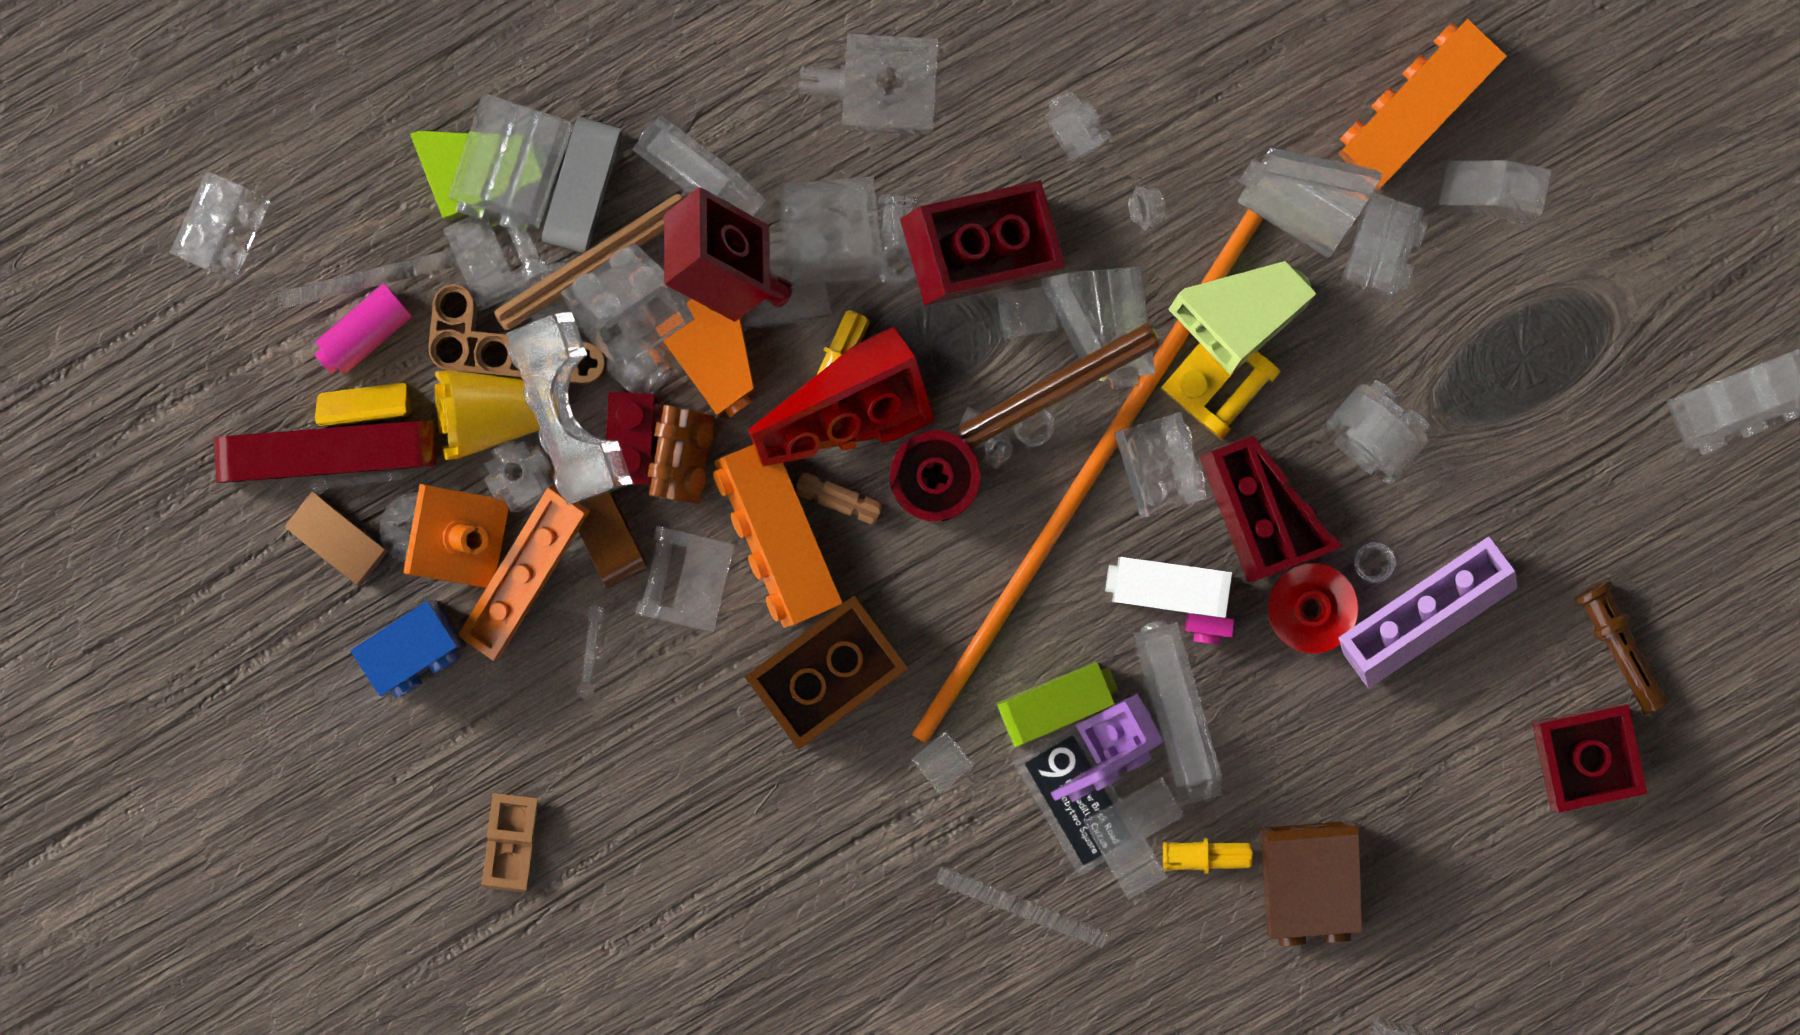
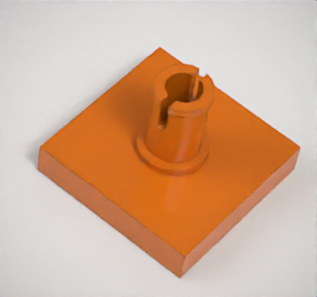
M420 484L403 573L487 588L498 568L510 500Z

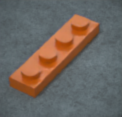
M548 487L457 636L492 661L499 659L590 510L557 487Z

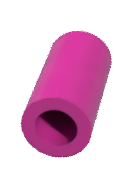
M383 282L315 341L320 349L314 355L331 374L339 370L342 374L346 375L408 322L413 315L396 294Z

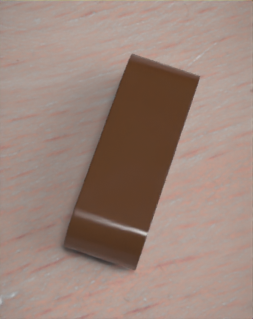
M588 452L550 471L551 477L558 489L590 510L578 532L606 587L610 588L647 570L648 566L608 484L604 483V476L593 454Z

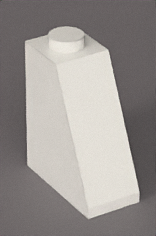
M1118 557L1117 566L1109 565L1105 592L1113 593L1112 602L1225 618L1232 572Z

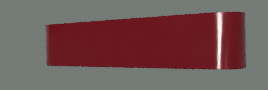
M411 421L213 437L216 483L437 466L434 421Z

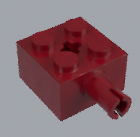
M700 186L664 214L665 285L734 322L763 300L770 302L777 308L784 306L788 302L793 292V289L790 288L793 284L789 280L770 272L769 225Z

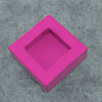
M1186 613L1184 631L1194 632L1193 641L1220 645L1221 636L1232 637L1234 619Z

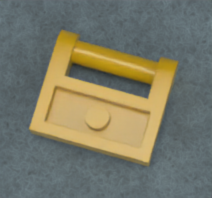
M1199 343L1162 385L1161 389L1215 436L1223 440L1231 431L1229 425L1267 381L1273 382L1281 371L1257 351L1246 361L1254 370L1214 415L1204 406L1231 375Z

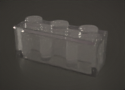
M1800 349L1790 351L1666 400L1685 450L1699 447L1700 453L1703 455L1726 446L1724 437L1741 431L1743 438L1769 429L1766 420L1779 415H1783L1785 422L1800 417Z

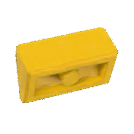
M402 382L321 393L318 395L316 403V424L327 428L409 417L411 410L408 387L406 383Z

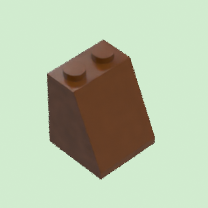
M1350 821L1259 828L1267 935L1271 939L1279 938V946H1295L1306 944V936L1324 935V942L1333 943L1351 941V933L1362 932L1358 825Z

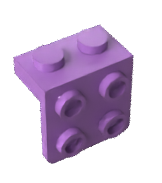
M1138 694L1089 716L1076 724L1097 765L1051 792V795L1055 801L1068 795L1071 801L1074 802L1095 789L1098 791L1121 778L1120 774L1126 770L1128 772L1134 770L1152 759L1148 751L1164 741L1152 721L1149 710L1144 706Z

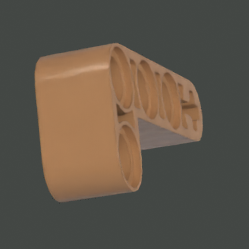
M452 284L442 287L435 294L428 349L432 362L443 370L581 385L595 384L606 374L608 367L607 358L594 344L476 332L478 306L477 300L470 291L463 286ZM453 294H461L467 301L466 311L458 318H450L444 311L446 299ZM448 339H458L462 345V355L454 363H445L440 357V347ZM493 343H502L508 352L507 360L499 367H489L484 357L486 349ZM538 347L550 349L553 355L551 366L542 372L534 371L529 364L530 354ZM561 349H568L565 356L569 359H583L584 352L589 351L590 357L598 361L597 368H590L588 375L582 376V371L578 367L564 365L566 374L558 375L563 364Z

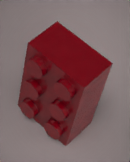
M1041 180L920 206L900 218L924 306L1044 279L1066 267Z

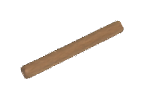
M680 194L673 195L497 308L494 313L500 325L505 330L514 328L663 232L664 214L684 198Z

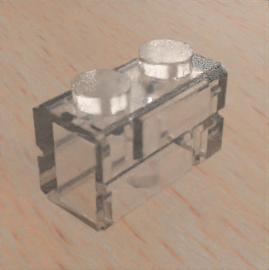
M1371 193L1367 198L1341 282L1389 298L1395 297L1398 289L1406 291L1414 269V265L1408 264L1407 260L1412 246L1420 248L1428 222L1421 221L1423 209Z

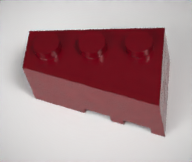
M1253 435L1199 456L1248 583L1343 547L1335 536H1331L1315 517L1316 513L1309 504L1302 501L1287 482V477Z

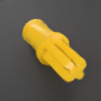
M851 310L845 312L830 347H824L823 349L827 353L817 374L851 347L862 341L870 324V320L867 317Z
M1204 838V842H1163V871L1204 870V874H1209V869L1250 868L1253 864V848L1250 843H1208V838Z

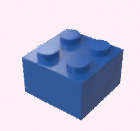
M432 600L419 605L350 651L378 695L381 697L392 694L396 699L405 696L422 685L423 682L419 676L429 669L433 674L440 673L459 661L461 657L457 651L466 645L457 636L458 632L438 601Z

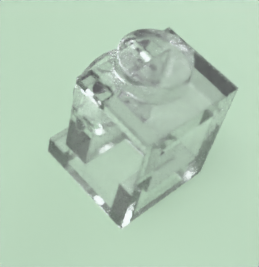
M1068 90L1048 103L1051 110L1045 114L1044 120L1071 165L1110 142L1112 136L1108 129L1102 133H1099L1096 129L1102 123L1089 101L1081 104L1078 97L1074 96L1071 90Z

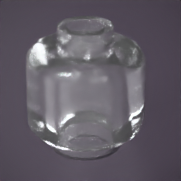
M637 328L628 334L622 330L610 340L606 347V351L609 353L605 365L607 372L630 393L647 392L648 394H654L666 383L673 372V367L670 365L672 360L670 350L645 328Z

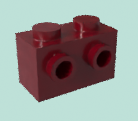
M608 392L604 483L651 485L652 477L647 476L649 464L655 461L654 434L656 422L661 423L664 404H657V396L655 394Z

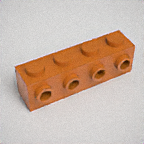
M1468 18L1459 28L1451 22L1433 41L1439 49L1428 60L1420 54L1402 73L1408 81L1396 93L1389 87L1371 106L1377 112L1376 115L1366 125L1358 119L1340 138L1346 146L1338 155L1376 191L1398 171L1507 57Z
M754 444L714 461L717 469L713 471L715 484L722 496L728 495L734 509V512L731 513L732 524L740 538L745 537L752 552V554L748 555L749 564L756 578L764 580L769 592V596L766 597V603L773 619L776 622L781 621L783 628H786L843 604L784 464L779 463L763 467L759 462Z

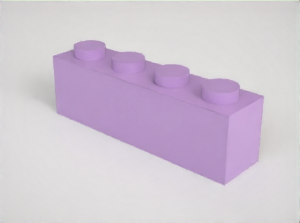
M1487 537L1341 635L1339 641L1343 655L1369 689L1518 589L1515 570L1491 538Z

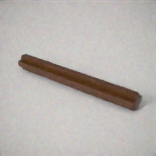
M1150 323L1140 326L963 423L958 430L961 439L970 448H974L1154 350L1160 343L1158 333Z

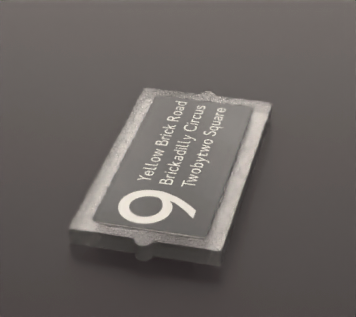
M1076 724L1050 740L1042 738L1039 746L1013 760L1015 767L1079 877L1107 860L1114 862L1117 854L1143 840L1112 784L1098 791L1095 789L1074 802L1071 801L1068 795L1056 801L1052 797V791L1097 765Z

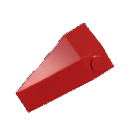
M892 327L851 347L748 430L759 462L764 467L813 457L820 449L839 446L841 451L856 448V442L875 438L880 443L895 441L935 422L916 357L897 330Z

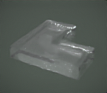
M1162 776L1083 820L1127 900L1167 879L1165 872L1145 838L1184 817V814Z

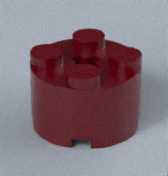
M926 431L909 438L899 447L890 466V486L896 501L908 514L927 522H943L960 515L973 502L980 486V467L973 450L963 439L946 431ZM934 464H939L943 466L942 474L948 477V481L946 484L938 483L935 489H930L927 487L928 479L922 476V472L924 469L932 470Z

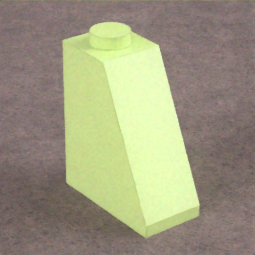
M1286 261L1185 288L1177 295L1168 310L1231 375L1303 312L1316 293L1311 288L1308 278L1301 271L1292 269Z

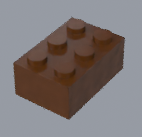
M853 596L747 674L745 679L796 748L800 750L908 670V667L858 599Z

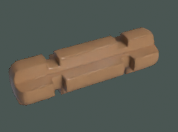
M808 473L800 475L795 487V492L798 496L810 501L814 498L818 500V504L850 517L852 514L857 515L858 520L868 524H875L882 509V504L879 501L869 497L862 499L859 497V493L828 481L825 483L819 482L820 478Z

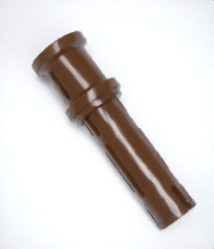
M1606 580L1583 591L1574 600L1577 605H1583L1595 627L1592 632L1594 637L1598 638L1599 641H1605L1623 677L1638 701L1643 715L1649 714L1669 703V699L1665 696L1629 630V627L1632 625L1630 615L1622 612L1611 592L1613 584L1611 580Z

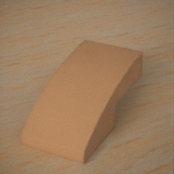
M313 491L284 526L304 544L360 587L388 552L359 526L349 521Z
M493 793L487 830L488 841L481 883L482 888L527 893L538 798Z

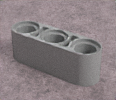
M578 116L542 234V242L580 253H585L588 250L622 136L621 128Z

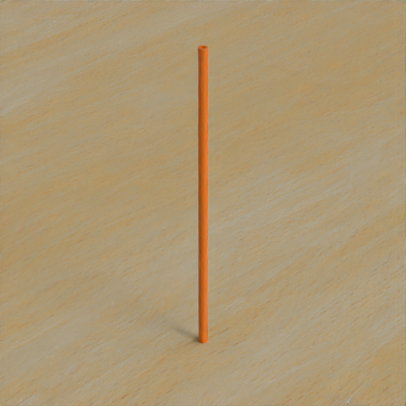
M1251 204L1201 284L1227 277L1266 216V212ZM1179 320L1172 327L913 731L912 735L925 744L928 743L1189 336L1190 332Z

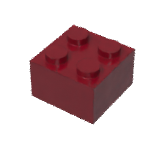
M1618 703L1531 722L1551 811L1560 813L1648 794L1628 704Z

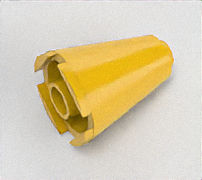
M453 370L435 372V376L440 384H435V403L439 434H448L449 445L442 446L446 460H457L548 428L553 425V417L560 416L561 409L558 390H550L547 381Z

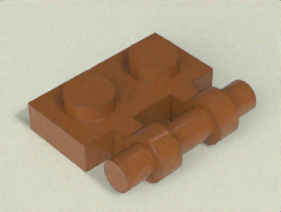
M664 405L661 423L656 422L654 436L658 437L655 461L649 464L647 476L652 477L649 491L650 496L700 504L701 493L706 483L705 469L709 446L713 440L712 427L714 415Z

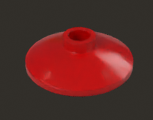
M1318 563L1302 564L1285 572L1274 584L1268 599L1269 621L1277 637L1290 648L1312 654L1327 652L1340 645L1339 637L1355 627L1358 617L1357 595L1349 580L1335 568ZM1310 599L1317 601L1320 607L1319 613L1314 617H1308L1303 611L1305 602Z

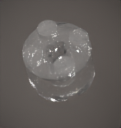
M1375 380L1371 386L1358 384L1323 425V429L1326 434L1334 429L1338 436L1333 443L1356 465L1370 475L1376 469L1384 472L1387 475L1382 481L1387 484H1393L1428 443L1426 433L1431 426L1417 412L1409 410L1407 413L1394 402L1396 395L1385 384Z

